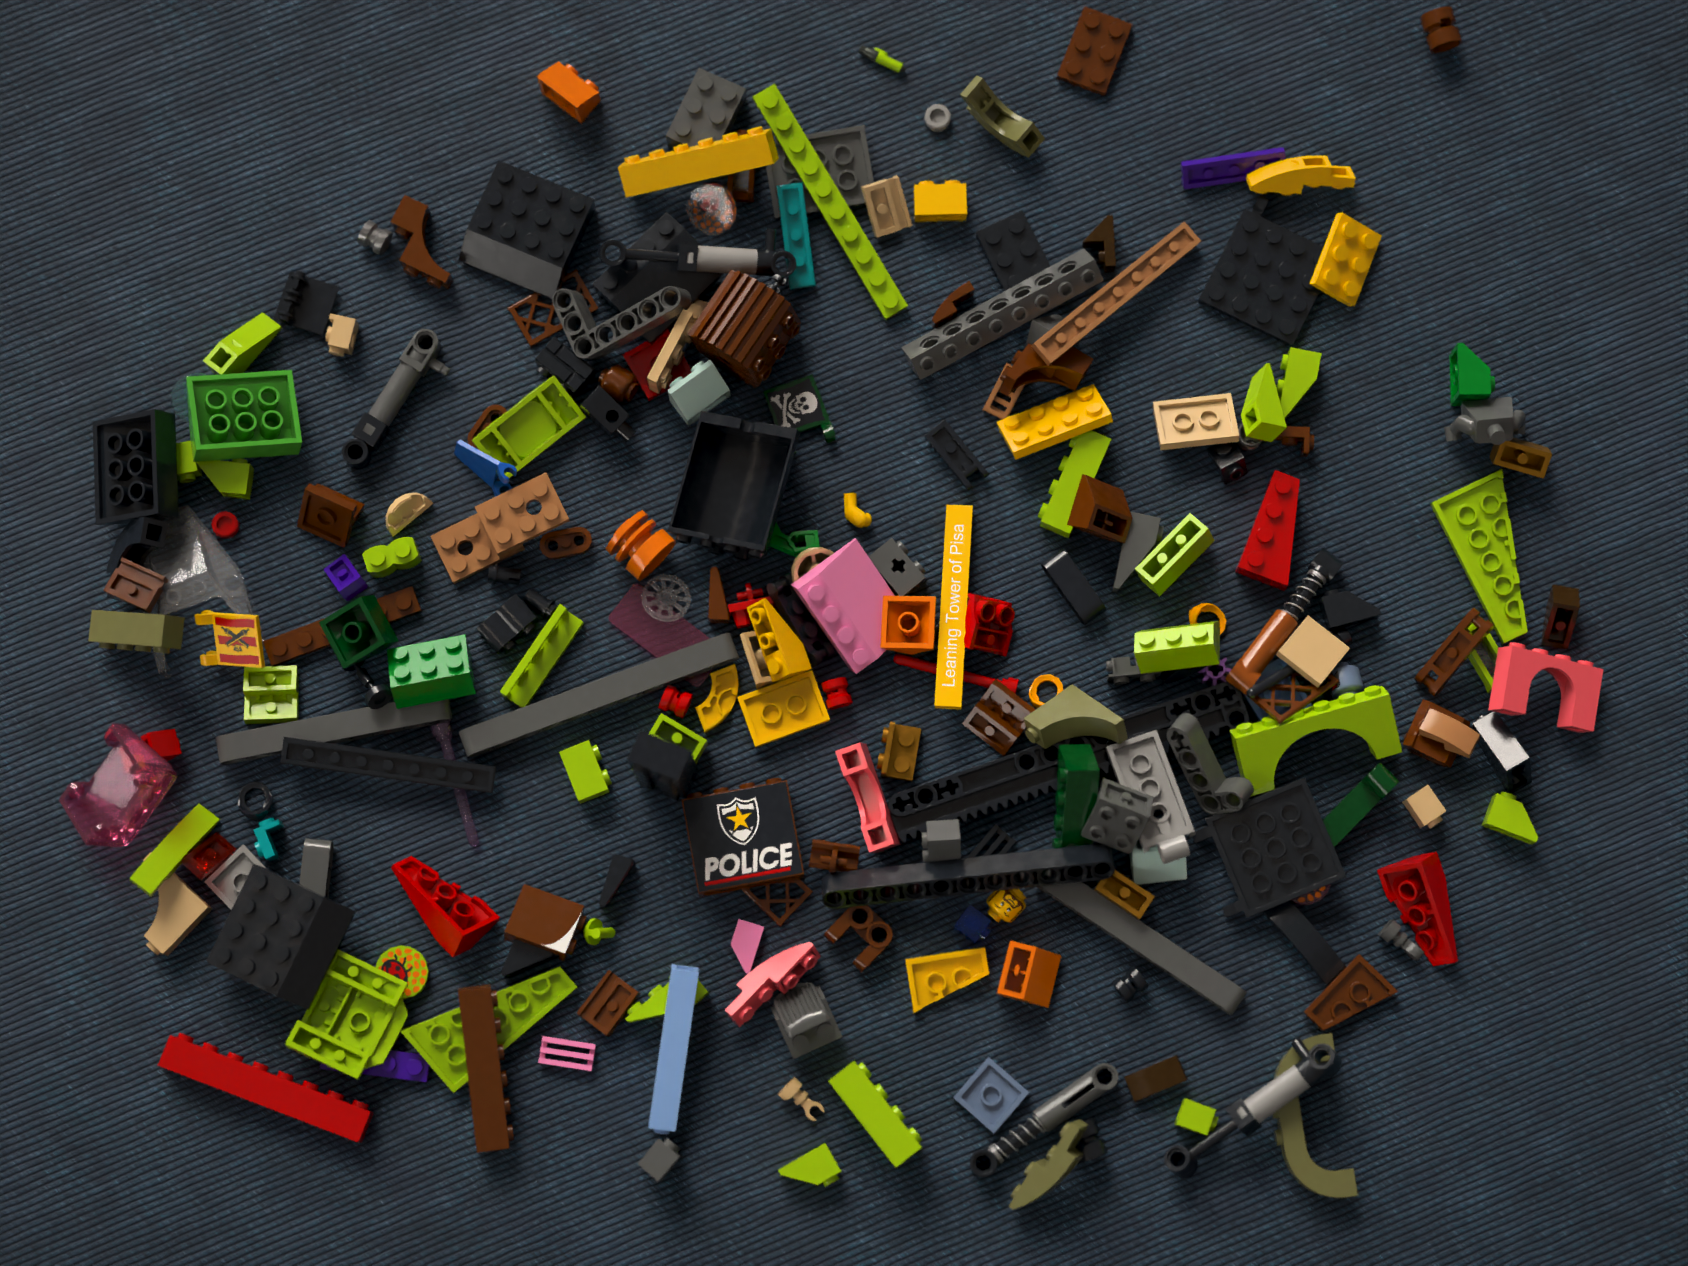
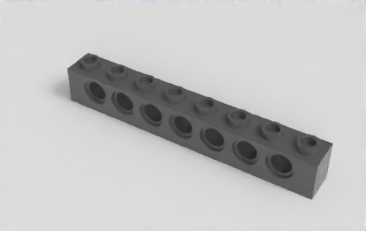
M1083 248L901 348L911 369L922 380L1104 281L1095 259Z

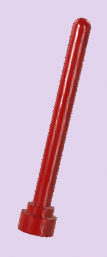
M896 654L893 658L894 662L898 665L933 674L937 673V663L902 654ZM964 671L963 674L964 682L987 688L995 680L994 678ZM1008 677V679L998 680L1016 694L1019 679Z

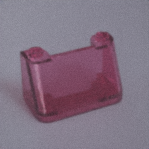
M112 723L104 735V741L108 746L113 747L89 782L71 783L59 799L86 845L122 847L129 844L136 837L177 778L173 767L127 725Z

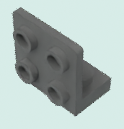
M1103 778L1099 785L1096 804L1082 829L1081 836L1131 854L1150 818L1153 796Z

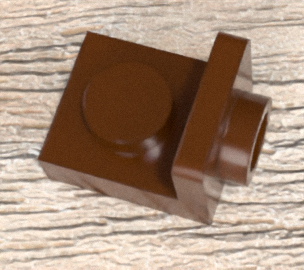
M1287 426L1275 438V441H1282V445L1294 446L1301 442V457H1307L1309 450L1314 449V435L1310 434V427Z

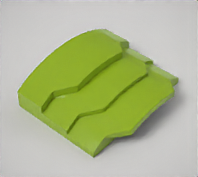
M338 949L310 1009H307L301 1021L297 1020L285 1043L286 1047L358 1080L365 1069L384 1064L408 1018L402 998L408 983Z

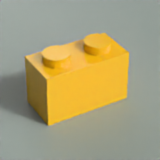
M949 180L945 184L922 181L919 182V185H914L915 222L966 221V183H960L958 180Z

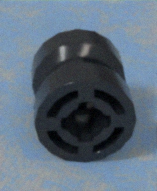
M1134 966L1126 970V975L1122 978L1117 977L1111 982L1119 995L1127 1003L1134 999L1138 991L1143 992L1149 987L1143 976Z

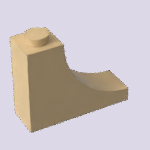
M151 852L143 859V861H145V859L151 854ZM175 873L169 879L167 878L158 888L159 905L153 924L144 935L149 941L146 945L156 955L162 953L168 956L212 910Z

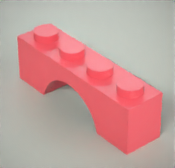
M859 742L835 751L843 776L851 787L861 817V830L869 853H878L900 845L867 744Z

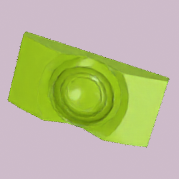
M553 375L527 394L506 413L494 420L471 441L478 450L500 462L515 466L518 472L586 418V416ZM510 472L504 473L509 478L513 476Z

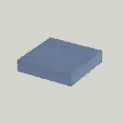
M988 1057L953 1098L994 1134L1029 1092Z

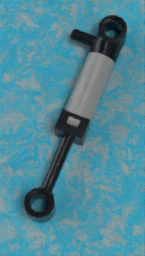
M766 229L765 250L677 244V252L626 249V246L621 242L608 240L600 246L598 252L601 262L607 266H617L625 262V259L676 262V271L728 274L730 270L735 272L738 270L742 274L772 277L775 274H780L783 277L789 276L796 268V259L790 252L775 250V229ZM611 245L619 250V257L615 261H611L605 256L607 247ZM780 256L785 257L789 264L788 268L783 272L779 271L775 264Z
M1300 1038L1294 1039L1291 1045L1301 1058V1061L1247 1099L1239 1098L1225 1108L1232 1119L1192 1148H1185L1181 1145L1170 1147L1164 1156L1166 1167L1177 1177L1189 1178L1193 1176L1198 1168V1161L1196 1159L1198 1156L1236 1129H1239L1246 1137L1250 1136L1261 1128V1122L1324 1077L1336 1075L1342 1066L1340 1056L1325 1043L1313 1046L1309 1052ZM1330 1056L1326 1064L1320 1065L1323 1057ZM1185 1157L1184 1164L1177 1167L1178 1160Z

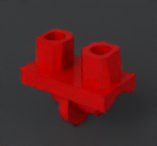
M746 583V591L736 594L738 601L748 599V601L728 605L730 616H733L737 628L751 626L746 607L765 598L773 607H776L770 596L754 599V597L764 596L762 588L752 590L751 584Z

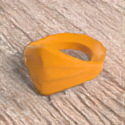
M1201 603L1189 611L1190 624L1197 623L1198 615L1201 612L1209 611L1214 613L1219 619L1220 635L1225 630V615L1216 605Z
M1046 674L1040 675L1033 681L1029 689V699L1036 709L1045 704L1040 702L1037 696L1038 686L1043 682H1052L1056 685L1057 694L1063 691V684L1059 678Z

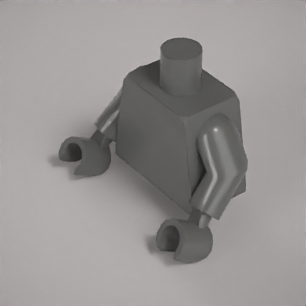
M1511 397L1461 401V415L1454 420L1450 427H1444L1446 442L1462 439L1461 432L1469 435L1478 444L1492 442L1495 445H1500L1505 441H1511L1513 434H1525V413L1522 410H1515L1513 412Z

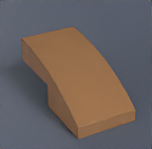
M1429 709L1419 728V735L1444 743L1445 750L1470 758L1480 739V734L1470 727L1433 709Z

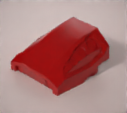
M968 593L969 600L965 618V648L1007 656L1013 632L1011 623L1015 617L1012 603Z

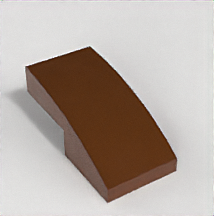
M967 281L953 291L940 305L932 318L933 329L956 318L957 309L955 306L974 296L975 289L970 281Z

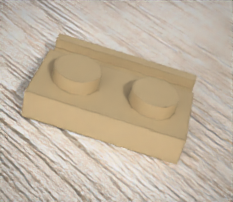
M897 175L893 176V178L861 187L875 237L878 238L906 227H912L900 179Z

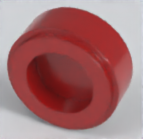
M223 511L214 516L212 529L220 538L229 539L237 534L239 521L231 512Z

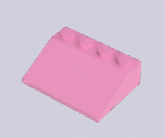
M854 538L792 583L791 586L847 667L857 674L886 651L880 648L883 596L895 595L857 539Z

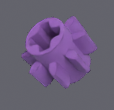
M1227 658L1220 660V664L1215 665L1216 670H1220L1216 676H1213L1212 671H1208L1212 665L1198 671V673H1203L1202 683L1209 681L1212 682V686H1215L1219 680L1222 683L1227 682L1224 680L1226 677L1223 676L1231 671L1230 668L1225 667Z

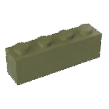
M92 610L88 641L98 642L99 648L115 649V644H117V649L133 651V646H135V651L151 652V648L154 647L153 652L169 654L170 649H181L185 617Z

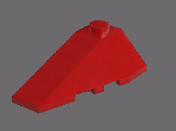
M1432 852L1415 855L1378 869L1377 872L1386 897L1390 903L1394 901L1402 913L1400 918L1404 924L1408 922L1416 934V942L1424 951L1431 964L1438 966L1456 963L1458 958L1446 877L1438 853Z
M413 856L403 859L391 867L435 940L452 957L471 949L500 919L482 899L475 895L473 898L460 891L461 886L455 882L452 885L439 878L437 871Z

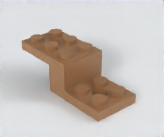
M543 473L475 506L477 514L431 535V538L452 582L455 584L525 550L523 543L570 520L547 473ZM534 501L539 502L542 505L541 511L536 515L529 514L527 512L528 504ZM463 542L473 544V551L469 555L459 553V546Z

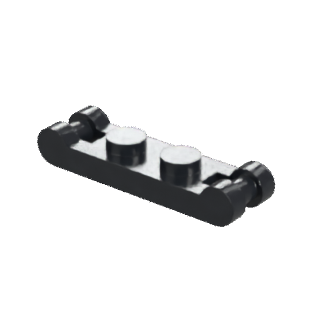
M785 573L779 577V581L773 580L767 584V592L783 620L803 643L811 667H816L822 662V659H828L834 655V648L829 642H826L811 613L791 586L793 583L791 573Z

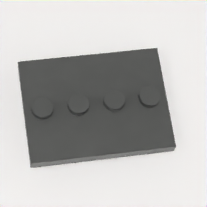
M864 125L806 134L848 207L866 205L861 187L874 183ZM777 139L774 142L779 159L774 164L766 166L775 220L781 219L777 185L802 182ZM803 184L806 214L820 212Z

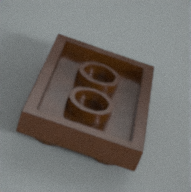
M1084 6L1056 79L1105 96L1132 24Z

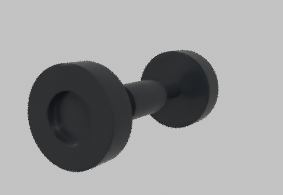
M365 660L343 669L348 672L357 670L356 675L363 685L370 689L365 695V702L369 708L379 709L391 700L392 692L388 686L384 684L374 686V680L367 670L361 668Z

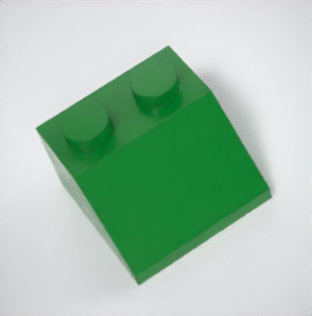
M1457 343L1449 354L1451 406H1461V401L1490 398L1491 392L1495 391V377L1491 376L1490 368L1464 343Z

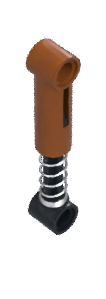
M1322 547L1308 566L1307 578L1302 579V585L1296 587V593L1290 595V601L1284 603V609H1277L1261 632L1224 680L1247 695V690L1256 683L1261 673L1298 626L1296 621L1298 620V615L1304 612V607L1310 604V599L1313 596H1316L1318 588H1322V585L1325 583H1330L1344 562Z

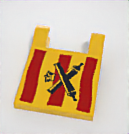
M204 610L201 614H195L196 625L213 624L216 651L210 650L206 652V655H200L201 665L265 667L259 615L216 613L211 610Z

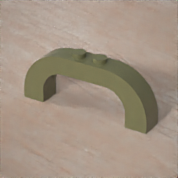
M1332 1033L1316 1035L1302 1040L1309 1052L1313 1046L1320 1043L1329 1045L1335 1051ZM1293 1047L1280 1060L1274 1074V1079L1301 1061ZM1330 1056L1323 1057L1320 1063L1328 1062ZM1298 1097L1272 1114L1273 1119L1277 1118L1278 1129H1274L1276 1145H1281L1285 1164L1297 1182L1309 1191L1321 1196L1335 1198L1358 1196L1354 1168L1336 1171L1325 1170L1317 1166L1310 1158L1306 1148Z

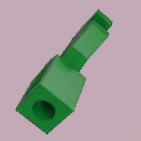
M776 523L769 546L796 558L802 551L808 548L820 547L818 531H795L788 536L781 532ZM806 542V547L796 548L794 543Z

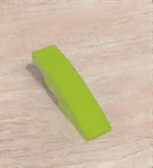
M198 804L145 859L129 878L130 881L152 897L162 883L172 876L184 860L187 861L220 819Z

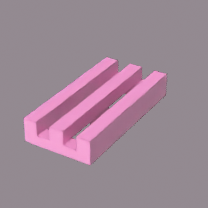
M543 1036L538 1063L592 1071L596 1044ZM548 1043L590 1049L589 1054L547 1048ZM546 1053L586 1059L588 1063L584 1065L546 1059L545 1057Z

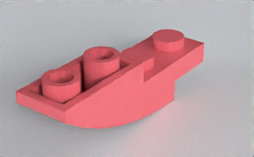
M811 942L794 946L772 956L749 972L736 984L742 993L725 1009L731 1020L741 1027L744 1022L749 1021L753 1017L754 1012L764 1002H767L772 997L776 989L785 994L789 989L794 988L799 979L807 970L812 969L821 957L815 946Z

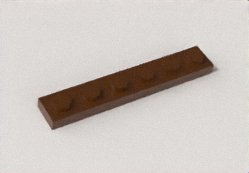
M413 586L377 599L390 624L422 612ZM323 619L264 640L263 643L271 666H278L331 646L319 624Z

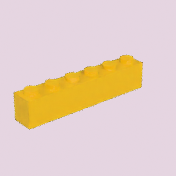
M762 126L747 130L748 134L738 136L737 132L723 135V139L713 141V138H707L698 141V145L689 147L688 143L673 147L674 151L664 153V149H659L648 153L649 156L640 158L639 155L629 156L618 167L625 196L631 197L772 165L779 157L771 128L763 130Z

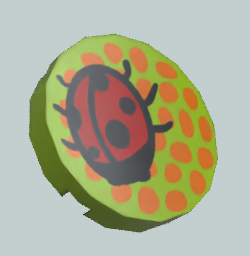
M401 945L392 947L385 951L376 963V968L408 983L402 997L403 1000L416 996L427 983L429 976L427 961L419 951L412 947Z

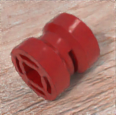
M846 677L835 678L821 683L822 690L827 695L826 705L828 710L853 704L852 697L847 692L848 682Z
M668 684L658 708L663 711H673L675 716L683 719L691 704L693 694L686 691L681 693L677 691L675 686Z

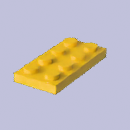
M1094 384L997 421V425L1015 460L1109 424L1113 422L1111 412Z

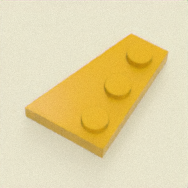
M985 947L905 959L913 1013L987 976L989 970Z

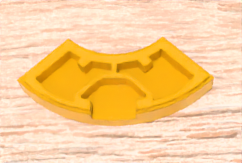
M735 664L710 673L712 679L710 694L702 704L695 707L705 733L721 724L729 715L736 702L739 683Z

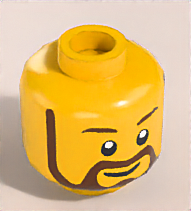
M1020 889L993 891L986 900L990 907L987 912L998 923L1001 920L1010 923L1026 908L1024 901L1026 896Z

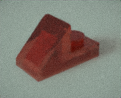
M216 832L187 854L181 863L200 880L205 877L208 879L233 855L236 848Z

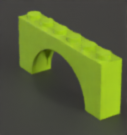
M1373 685L1356 694L1345 693L1332 701L1321 700L1315 702L1313 706L1302 708L1281 724H1278L1271 716H1266L1262 721L1253 724L1242 723L1235 729L1229 730L1240 776L1248 779L1254 787V792L1251 796L1275 790L1274 774L1281 756L1296 740L1314 731L1343 729L1356 733L1366 740L1370 752L1377 760L1402 753L1390 694L1383 686Z

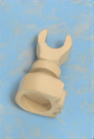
M794 1077L778 1095L783 1100L793 1097L795 1099L794 1103L797 1106L800 1104L804 1108L807 1118L816 1121L809 1112L810 1108L817 1106L823 1112L824 1108L820 1103L810 1100L805 1090L803 1092L800 1090L803 1084Z

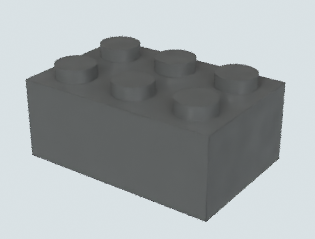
M698 68L666 134L667 145L675 147L688 143L689 147L698 145V141L707 138H713V141L722 140L723 135L730 133L747 98L746 88Z

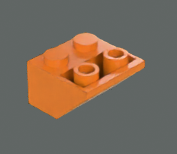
M1010 940L996 995L1049 1008L1061 955Z

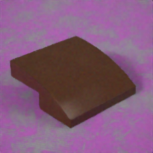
M995 679L962 724L1005 756L1025 730L1024 718L1036 709Z

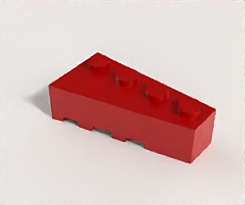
M1277 470L1274 471L1236 568V573L1283 591L1288 587L1300 479Z

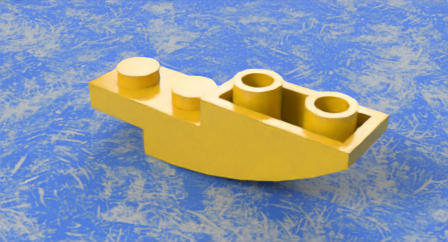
M1302 156L1284 159L1260 167L1246 175V181L1251 191L1259 194L1278 192L1287 196L1293 193L1301 194L1303 185L1312 188L1319 186H1331L1335 189L1354 188L1356 179L1350 167L1332 166L1327 156Z

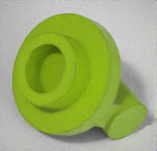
M592 918L585 925L583 934L589 945H597L602 938H613L615 930L612 927L603 928L600 919Z

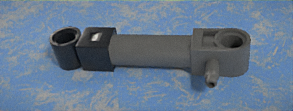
M421 329L414 334L399 358L400 364L370 411L363 414L353 430L352 435L355 439L348 440L343 445V458L351 468L363 469L367 467L371 461L369 449L374 451L379 449L390 432V424L420 377L424 378L430 368L444 375L449 374L450 368L436 359L441 351V344L437 335L432 330ZM424 340H432L433 345L431 348L426 350L420 348ZM362 449L363 454L359 459L354 460L350 458L353 450Z

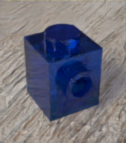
M969 905L953 929L975 944L978 939L983 942L992 930L988 926L991 920Z

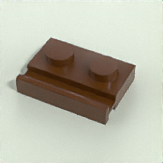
M122 557L119 568L115 569L103 591L114 598L147 613H151L163 592L164 584H167L169 580L163 575Z
M608 970L577 1014L609 1037L641 993Z

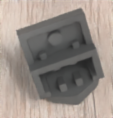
M810 982L797 983L794 988L789 989L785 994L780 992L774 999V1006L770 1007L793 1059L843 1037L820 986L815 987Z

